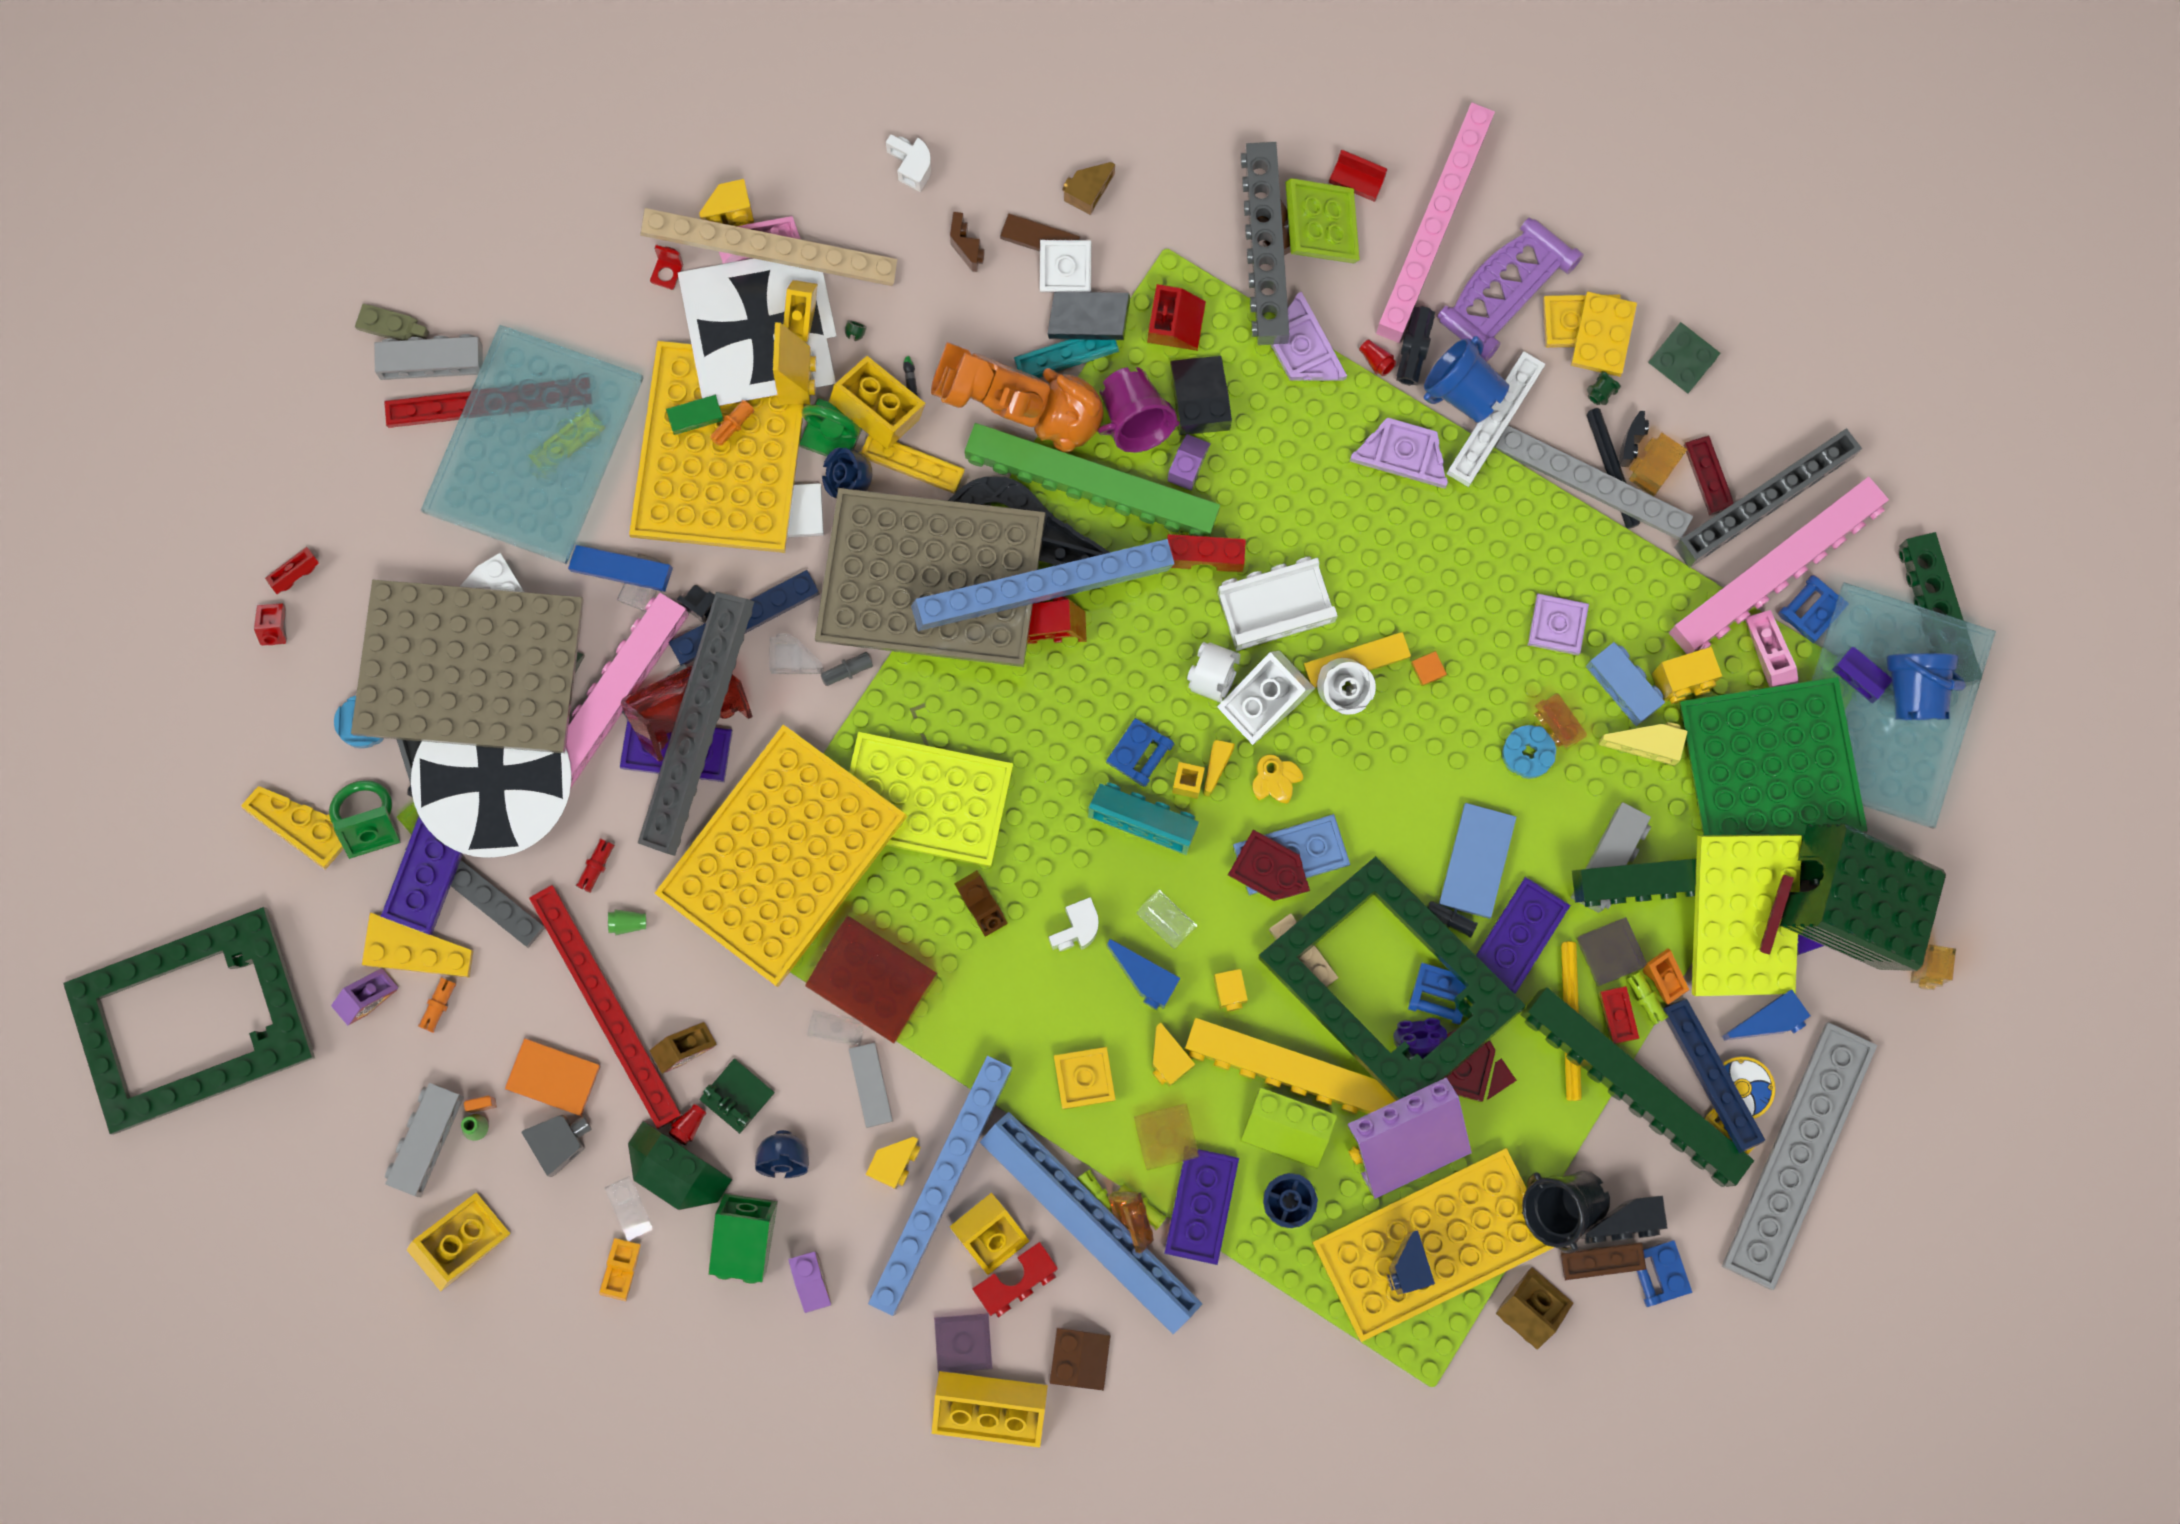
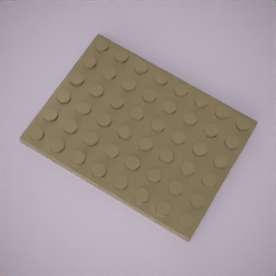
M838 488L814 640L820 643L1024 667L1033 604L921 631L917 629L911 605L918 598L1038 570L1046 518L1045 512Z
M372 579L351 734L353 736L565 754L583 598Z

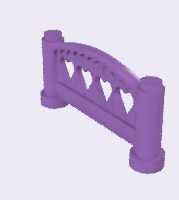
M1530 217L1520 228L1523 234L1492 254L1470 278L1460 294L1456 305L1451 308L1445 306L1437 316L1440 319V323L1461 340L1463 338L1472 339L1474 336H1478L1483 341L1484 348L1481 356L1486 361L1500 347L1501 343L1494 337L1558 268L1569 274L1584 256L1577 248H1570L1536 219L1533 220ZM1524 247H1532L1538 264L1519 262L1516 256L1523 253ZM1514 264L1518 269L1521 282L1503 280L1500 277V273L1507 270V265ZM1498 282L1501 285L1505 300L1485 297L1483 291L1490 289V283ZM1476 299H1480L1484 302L1488 317L1469 315L1466 309L1473 306V302Z

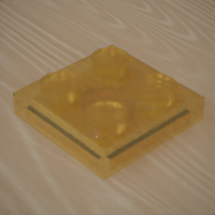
M1187 1104L1134 1116L1146 1170L1200 1157Z

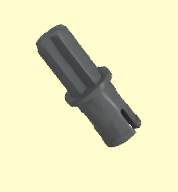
M864 652L847 661L841 660L842 664L823 672L821 679L825 686H829L846 677L852 679L853 675L872 668L873 664L867 652Z

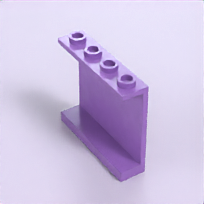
M1447 1078L1348 1123V1127L1358 1143L1365 1167V1172L1362 1173L1363 1180L1374 1199L1472 1153L1459 1097Z

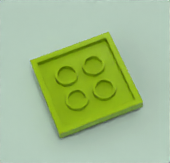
M1294 178L1287 180L1285 185L1291 254L1353 264L1358 262L1360 256L1354 188Z

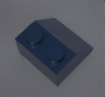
M1418 1230L1405 1235L1389 1267L1390 1274L1387 1275L1388 1284L1391 1291L1396 1290L1397 1295L1435 1284Z

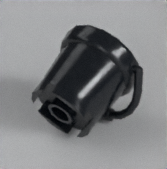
M1582 1170L1564 1177L1550 1176L1546 1178L1541 1177L1538 1172H1535L1527 1181V1190L1522 1200V1213L1528 1229L1536 1239L1546 1246L1559 1248L1562 1252L1571 1254L1577 1251L1578 1246L1576 1242L1584 1235L1585 1231L1607 1215L1610 1208L1609 1192L1604 1193L1600 1185L1603 1184V1181L1592 1172Z

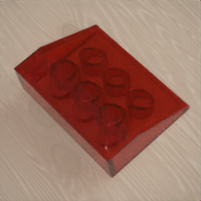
M847 915L831 939L805 987L895 1044L938 979V974Z

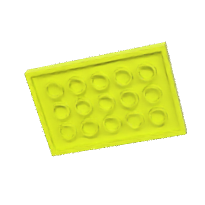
M858 732L849 773L908 816L886 846L992 867L1013 763Z
M1697 835L1692 995L1785 994L1790 990L1796 993L1798 934L1781 927L1779 924L1770 955L1760 952L1759 947L1782 875L1794 877L1790 892H1800L1801 861H1798L1802 846L1801 835Z

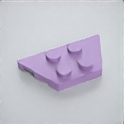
M1298 293L1295 300L1288 307L1290 334L1288 344L1271 345L1289 380H1345L1347 375L1303 293Z
M1386 418L1379 428L1365 440V443L1351 455L1350 462L1444 489L1447 486L1442 453L1439 450L1438 434L1433 430Z

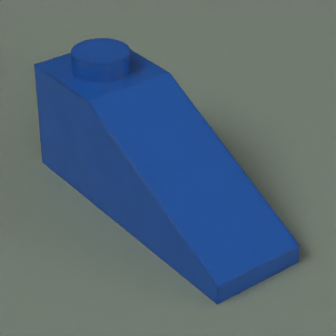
M1110 939L1107 943V948L1139 995L1145 998L1143 1003L1155 1010L1158 1007L1164 1009L1180 978Z
M1790 990L1721 1037L1724 1041L1783 1034L1790 1030L1794 1034L1806 1026L1804 1020L1811 1015L1793 990Z

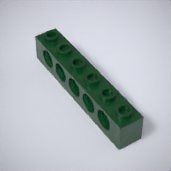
M1933 532L1908 538L1899 545L1898 554L1900 561L1905 563L1907 584L1910 588L1912 587L1915 595L1913 600L1915 609L1921 614L1922 632L1928 637L1930 643L1929 653L1958 655V668L1954 672L1965 681L1966 686L1974 685L1982 679L1937 534ZM1918 559L1924 560L1927 563V568H1922L1918 564ZM1925 583L1933 585L1935 593L1929 592L1926 589ZM1933 607L1939 608L1943 616H1936L1933 612ZM1941 632H1946L1949 635L1950 642L1942 639Z

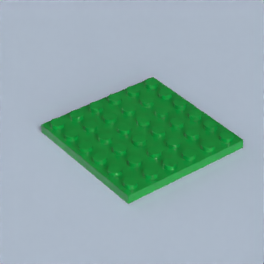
M1838 677L1680 701L1683 727L1687 731L1686 743L1703 835L1798 834L1802 836L1803 842L1807 825L1814 826L1816 824L1821 826L1823 824H1846L1861 832H1868Z

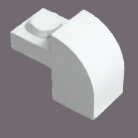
M890 135L886 141L887 153L903 161L897 170L898 180L921 192L931 174V159L928 147L919 138H917L912 146L904 137L899 136L897 138Z
M1091 897L1066 907V913L1072 928L1049 936L1052 950L1057 948L1059 951L1067 950L1074 946V941H1078L1081 950H1083L1093 942L1098 930V915Z

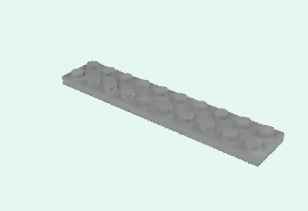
M1829 1022L1825 1023L1722 1265L1723 1268L1769 1290L1775 1289L1876 1050V1044Z

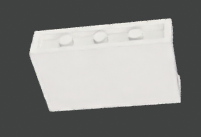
M1305 557L1297 560L1295 565L1287 567L1286 564H1281L1273 567L1271 572L1262 574L1261 571H1257L1247 575V579L1237 581L1234 578L1222 583V586L1218 588V597L1236 651L1336 621L1338 615L1335 606H1331L1319 569L1320 562L1318 558L1311 560V557Z

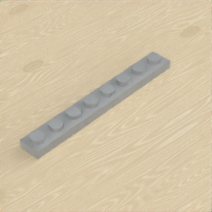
M1510 426L1506 427L1495 449L1679 541L1684 536L1693 519L1692 515Z

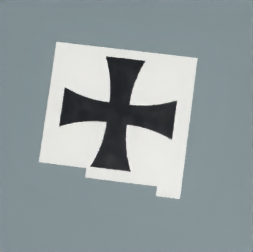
M748 259L678 272L702 398L716 394L720 406L741 402L742 400L747 401L777 395L773 374L775 322L784 323L786 291L792 280L818 284L816 307L808 342H805L810 346L812 356H816V372L811 373V380H815L816 388L836 383L827 338L837 336L823 272L759 259Z

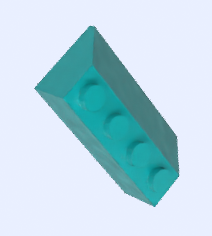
M1106 783V785L1099 784L1089 806V818L1187 855L1199 821L1194 820V815L1181 811L1180 814L1170 811V806L1161 802L1149 803L1145 801L1146 797L1135 792H1131L1130 795L1121 792L1119 786L1112 783Z

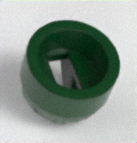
M848 320L845 327V335L848 339L853 335L855 336L854 341H859L865 335L867 327L859 322Z

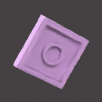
M1537 594L1528 645L1579 656L1589 604Z

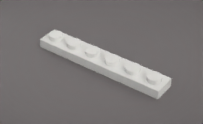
M1523 351L1505 380L1510 385L1505 398L1501 403L1496 401L1491 407L1494 410L1492 414L1477 424L1449 468L1447 475L1467 487L1470 486L1542 372L1545 363Z

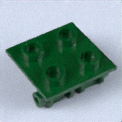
M1680 322L1648 363L1689 394L1721 353Z
M734 1058L713 1084H709L705 1088L704 1094L699 1100L740 1134L775 1092Z

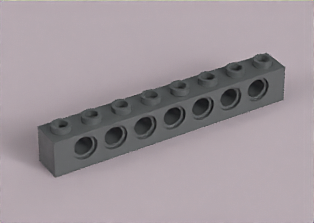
M1277 142L1246 143L1245 153H1241V168H1246L1247 175L1242 177L1243 192H1248V200L1244 201V216H1249L1250 224L1245 225L1246 240H1251V248L1247 249V263L1252 264L1253 272L1248 274L1249 288H1254V297H1250V310L1256 314V321H1252V337H1257L1258 345L1288 344L1290 334ZM1263 169L1266 173L1259 175L1254 170ZM1263 192L1267 197L1261 199L1256 197L1255 194ZM1265 216L1269 221L1262 223L1257 218ZM1267 240L1271 245L1263 247L1258 242ZM1263 264H1268L1272 267V269L1269 271H1264L1260 268V266ZM1265 288H1270L1274 293L1272 295H1265L1261 291ZM1271 312L1276 317L1269 320L1264 318L1263 314Z
M1847 428L1680 539L1674 548L1688 567H1692L1853 459L1862 449L1849 430Z

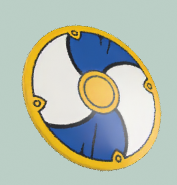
M1735 1057L1725 1061L1723 1064L1754 1119L1760 1117L1770 1108L1775 1097L1776 1087L1771 1072L1763 1063L1750 1057Z

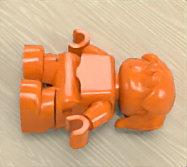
M946 342L931 386V394L941 398L943 403L956 408H962L970 398L981 402L991 409L993 413L1005 419L1028 427H1034L1041 441H1053L1054 447L1064 453L1071 452L1075 447H1080L1088 442L1096 434L1104 415L1103 405L1097 391L1084 379L1071 374L1062 375L1050 368L1044 369L1043 377L1049 383L1047 384L1034 375L977 353L971 355L969 350Z

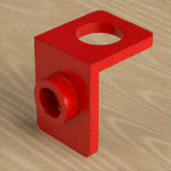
M655 245L654 249L658 260L650 282L674 290L679 278L678 272H681L684 265L681 255L671 247ZM664 268H668L673 272V277L669 281H662L658 277L659 272Z

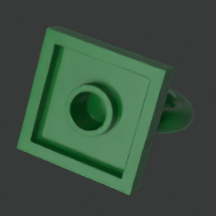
M819 398L816 405H806L803 407L801 413L808 424L800 441L801 448L826 457L835 448L847 447L855 449L862 428L852 419L844 415L830 402Z
M362 780L350 783L339 790L330 803V820L349 859L401 843L399 834L389 816L392 810V797L389 791L378 782ZM359 791H371L380 797L381 807L344 819L341 818V805L350 795Z

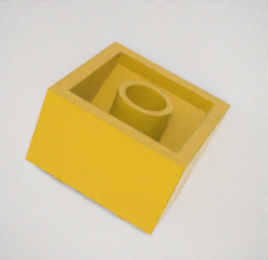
M992 1192L949 1226L987 1275L1030 1242Z

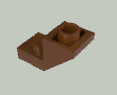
M953 212L950 231L951 246L971 271L977 272L978 264H983L985 249L981 248L980 239L967 238L968 222H964V214Z
M977 870L954 883L985 937L1008 924Z

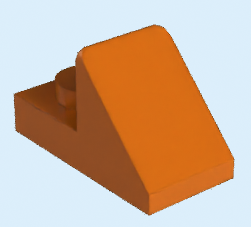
M1666 949L1646 963L1643 973L1654 981L1665 1003L1670 1004L1689 991V987L1670 949Z

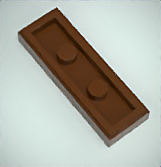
M1008 213L1000 239L1040 252V240H1080V236Z
M1642 1242L1575 1251L1571 1254L1561 1253L1565 1281L1647 1270Z

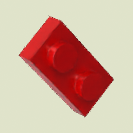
M306 547L265 579L278 595L282 591L289 590L300 577L310 574L319 562L309 548Z
M1627 986L1599 992L1610 1040L1614 1044L1638 1040L1639 1034Z

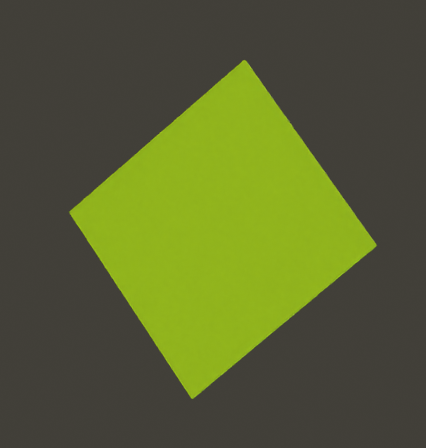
M1164 249L1130 298L1124 340H1116L1119 352L1087 362L1078 377L1088 382L1097 391L1101 399L1104 412L1101 427L1110 424L1111 420L1099 392L1100 389L1103 392L1105 389L1103 382L1113 372L1128 367L1130 372H1138L1136 367H1140L1146 372L1160 396L1171 404L1176 413L1170 361L1221 356L1230 401L1231 428L1228 431L1189 434L1211 443L1192 491L1168 482L1170 467L1186 436L1179 435L1178 426L1175 427L1174 431L1165 441L1147 451L1137 453L1124 452L1116 446L1112 435H1100L1096 432L1088 442L1080 447H1075L1073 451L1067 454L1220 504L1219 513L1210 537L1246 539L1243 572L1217 571L1215 566L1202 564L1194 565L1191 569L1170 568L1166 572L1062 596L1069 598V600L1086 612L1087 642H1079L1076 637L1062 638V643H1054V639L1038 640L1037 644H1027L1024 667L892 651L823 754L849 772L858 732L1013 763L992 867L885 846L790 973L970 1090L987 1056L1012 1067L1013 1070L995 1106L1006 1113L1010 1112L1018 1121L1120 1187L1123 1183L1126 1184L1127 1187L1141 1198L1146 1197L1150 1205L1169 1219H1171L1186 1147L1239 1158L1220 1252L1359 1341L1312 1242L1507 1148L1526 1188L1529 1177L1535 1172H1538L1541 1177L1545 1178L1550 1176L1563 1177L1611 1098L1608 1088L1601 1082L1597 1083L1589 1078L1587 1075L1588 1071L1581 1066L1582 1098L1579 1101H1568L1566 1099L1565 1052L1561 1048L1557 1049L1551 1046L1545 1040L1546 1036L1539 1030L1534 1031L1525 1024L1526 1019L1520 1015L1522 1013L1520 1012L1489 1040L1496 1049L1483 1102L1459 1097L1472 1153L1374 1199L1362 1177V1173L1365 1172L1364 1164L1356 1165L1348 1153L1353 1146L1356 1149L1359 1148L1356 1139L1348 1127V1123L1368 1115L1367 1113L1358 1111L1357 1114L1346 1112L1341 1109L1342 1105L1332 1102L1331 1106L1316 1101L1317 1096L1306 1093V1097L1296 1095L1290 1092L1291 1087L1282 1084L1280 1088L1265 1084L1266 1079L1255 1076V1079L1244 1077L1239 1074L1240 1070L1232 1067L1229 1070L1215 1067V1061L1204 1058L1203 1062L1191 1058L1195 1063L1191 1070L1170 1087L1166 1083L1161 1085L1152 1074L1155 1071L1152 1063L1156 1026L1162 1023L1184 1050L1194 1020L1198 1018L1375 1079L1258 959L1259 954L1276 941L1269 931L1272 926L1289 914H1292L1298 922L1375 856L1426 907L1430 901L1439 904L1465 803L1516 816V821L1491 918L1488 919L1457 910L1458 914L1473 922H1477L1478 925L1471 938L1450 927L1449 930L1476 955L1525 877L1571 905L1515 995L1527 1006L1539 990L1547 987L1563 1000L1561 945L1567 941L1576 942L1579 1014L1610 1039L1599 992L1627 986L1639 1039L1616 1045L1634 1059L1654 1025L1643 1005L1638 1004V997L1626 978L1632 974L1635 975L1637 971L1641 970L1652 991L1655 990L1658 994L1656 998L1662 1008L1666 1007L1667 1003L1662 1000L1654 981L1643 973V969L1646 963L1666 949H1670L1684 977L1693 962L1695 896L1686 897L1685 892L1676 893L1677 898L1661 900L1659 894L1651 895V901L1636 902L1635 897L1626 898L1627 903L1611 904L1609 909L1604 907L1598 913L1579 902L1575 903V900L1571 899L1574 892L1572 871L1586 869L1611 818L1622 802L1651 817L1648 822L1651 828L1644 840L1639 839L1636 845L1639 852L1632 863L1628 861L1627 865L1697 858V835H1703L1686 739L1681 759L1675 766L1599 745L1600 739L1605 734L1658 724L1665 725L1667 722L1678 724L1684 730L1680 702L1671 704L1670 701L1665 702L1657 711L1636 727L1586 666L1594 657L1615 642L1617 646H1622L1628 652V659L1633 665L1639 666L1645 672V679L1649 684L1655 686L1651 674L1661 662L1686 655L1669 632L1677 623L1722 590L1723 587L1495 448L1492 449L1469 487L1447 475L1449 468L1471 433L1334 349L1333 351L1347 375L1345 380H1289L1272 346L1258 345L1257 337H1252V321H1256V314L1250 310V298L1170 249ZM1156 284L1182 288L1206 301L1198 351L1147 343ZM1271 312L1263 314V317L1269 320L1276 317ZM1386 418L1433 430L1438 434L1439 450L1442 453L1447 486L1444 489L1350 462L1351 455L1365 443V440L1379 428ZM1038 436L1034 440V443L1057 450L1051 440L1041 441ZM1013 474L1009 477L1027 487L1054 517L1065 524L1067 523L1074 530L1090 538L1109 552L1165 540L1168 534L1189 535V533L1180 530L1179 532L1169 531L1164 528V525L1156 522L1154 524L1145 523L1139 519V516L1133 514L1129 516L1121 515L1115 511V508L1106 505L1104 508L1097 507L1090 503L1091 500L1082 497L1081 499L1071 498L1066 495V492L1058 489L1056 491L1047 490L1041 486L1042 484L1034 481L1031 483L1023 482ZM993 503L990 505L996 507L1009 508L1006 505L998 503ZM1305 557H1311V560L1318 558L1320 562L1319 569L1331 606H1335L1338 615L1336 621L1236 651L1218 597V588L1222 586V583L1234 578L1237 581L1247 579V575L1257 571H1261L1262 574L1271 572L1273 567L1281 564H1286L1287 567L1295 565L1297 560ZM1537 594L1589 604L1579 656L1528 645ZM1053 599L1046 600L1044 602H1052ZM1753 607L1748 612L1752 616L1763 611ZM1746 619L1740 624H1737L1736 621L1729 626L1731 630L1721 639L1715 636L1709 641L1722 677L1716 682V686L1710 688L1711 691L1701 696H1695V693L1687 695L1683 701L1770 688L1760 664ZM1775 619L1797 667L1798 683L1838 677L1844 709H1846L1856 690L1832 671L1841 659ZM1401 632L1404 634L1411 654L1409 659L1370 671L1375 680V695L1361 712L1342 714L1335 711L1324 703L1318 693V689L1315 688L1293 711L1253 745L1218 708L1220 702L1192 692L1189 688L1190 681L1187 680L1192 665L1197 666L1200 659L1198 651L1203 642L1207 644L1211 642L1240 654L1239 664L1234 663L1233 665L1236 676L1227 696L1270 652L1281 651L1307 680L1308 678L1303 666L1304 663ZM1436 651L1447 675L1421 686L1411 662ZM1346 681L1342 689L1346 691V687L1350 686V683ZM1135 718L1174 742L1170 751L1167 750L1150 775V781L1146 787L1139 785L1106 763V760ZM1527 725L1543 727L1552 737L1556 746L1555 762L1544 775L1534 779L1522 778V776L1517 775L1515 772L1512 773L1506 767L1502 757L1503 746L1508 736L1515 729ZM1219 740L1234 743V750L1212 794L1209 797L1204 796L1203 792L1213 742ZM1151 742L1134 767V770L1137 772L1142 770L1157 748V743ZM1526 746V749L1522 751L1523 755H1528L1530 759L1534 758L1533 754L1536 752L1530 746ZM1275 755L1281 761L1293 762L1301 770L1303 780L1292 783L1293 791L1289 803H1281L1270 794L1261 800L1256 798L1252 784L1258 774L1257 763L1261 757ZM1179 762L1205 768L1198 799L1172 793ZM1269 763L1266 768L1269 773L1274 771L1272 763ZM1106 783H1112L1119 786L1121 792L1130 795L1131 792L1143 795L1146 797L1145 801L1149 803L1161 802L1170 806V811L1180 814L1181 811L1194 815V820L1199 821L1187 855L1089 818V806L1099 784L1106 785ZM1333 814L1335 815L1350 865L1307 878L1310 892L1272 901L1260 893L1249 896L1244 884L1228 876L1230 869L1237 859L1233 844L1246 841L1253 829L1266 835ZM976 870L981 875L1008 923L986 937L983 935L954 883ZM1375 895L1315 944V947L1338 977L1327 988L1390 1053L1397 1048L1394 1044L1393 1035L1397 1029V1024L1401 1021L1415 1022L1435 1018L1440 1021V1025L1447 1030L1448 1034L1468 1020V1018L1463 1016L1460 1025L1451 1023L1452 1020L1431 1013L1416 1010V1012L1408 1010L1421 963L1450 970ZM1091 897L1098 915V930L1093 942L1083 950H1081L1078 941H1074V946L1067 950L1059 951L1058 948L1052 950L1049 936L1072 928L1066 913V907ZM1110 939L1180 978L1164 1009L1158 1007L1155 1010L1143 1003L1145 998L1139 995L1107 948V943ZM1241 969L1248 1001L1242 1004V1009L1227 1012L1226 1008L1220 1009L1213 977L1218 973ZM1424 992L1421 993V1000L1454 1010L1456 1008L1453 1001ZM1467 999L1468 1004L1472 1006L1473 1004ZM1107 1047L1116 1101L1062 1110L1054 1055ZM1502 1058L1517 1081L1487 1100L1495 1062ZM1260 1088L1337 1115L1329 1142L1318 1168L1241 1141ZM1287 1173L1298 1174L1309 1180L1318 1198L1317 1209L1311 1220L1300 1227L1292 1229L1280 1227L1273 1223L1266 1215L1263 1206V1195L1269 1182L1277 1176ZM1504 1273L1361 1343L1427 1386L1435 1387Z

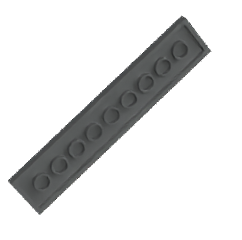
M720 592L715 594L638 844L666 854L676 855L681 843L685 823L689 818V810L697 792L699 778L705 766L709 746L713 740V733L721 715L723 701L729 689L728 685L733 670L736 667L738 653L744 641L747 624L752 616L754 605L752 600Z

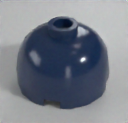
M846 447L835 448L828 454L823 464V467H826V476H822V482L826 492L831 497L837 498L838 488L859 491L868 490L872 480V466L862 452Z
M780 1130L775 1132L774 1135L765 1138L757 1148L755 1170L761 1175L775 1178V1173H786L784 1178H795L808 1172V1149L805 1143L797 1136L792 1135L790 1131Z
M1287 1173L1277 1176L1269 1182L1264 1191L1263 1206L1265 1213L1273 1223L1280 1227L1290 1229L1300 1227L1311 1220L1317 1209L1318 1198L1315 1189L1310 1181L1301 1175Z

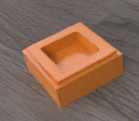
M1436 651L1411 662L1421 686L1447 675Z
M484 1096L464 1102L465 1112L470 1114L497 1108L496 1099L491 1096Z

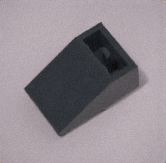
M1663 1196L1636 1198L1625 1201L1609 1212L1602 1220L1589 1227L1579 1239H1585V1244L1605 1242L1606 1236H1611L1612 1241L1633 1238V1233H1638L1639 1238L1660 1235V1230L1668 1229Z

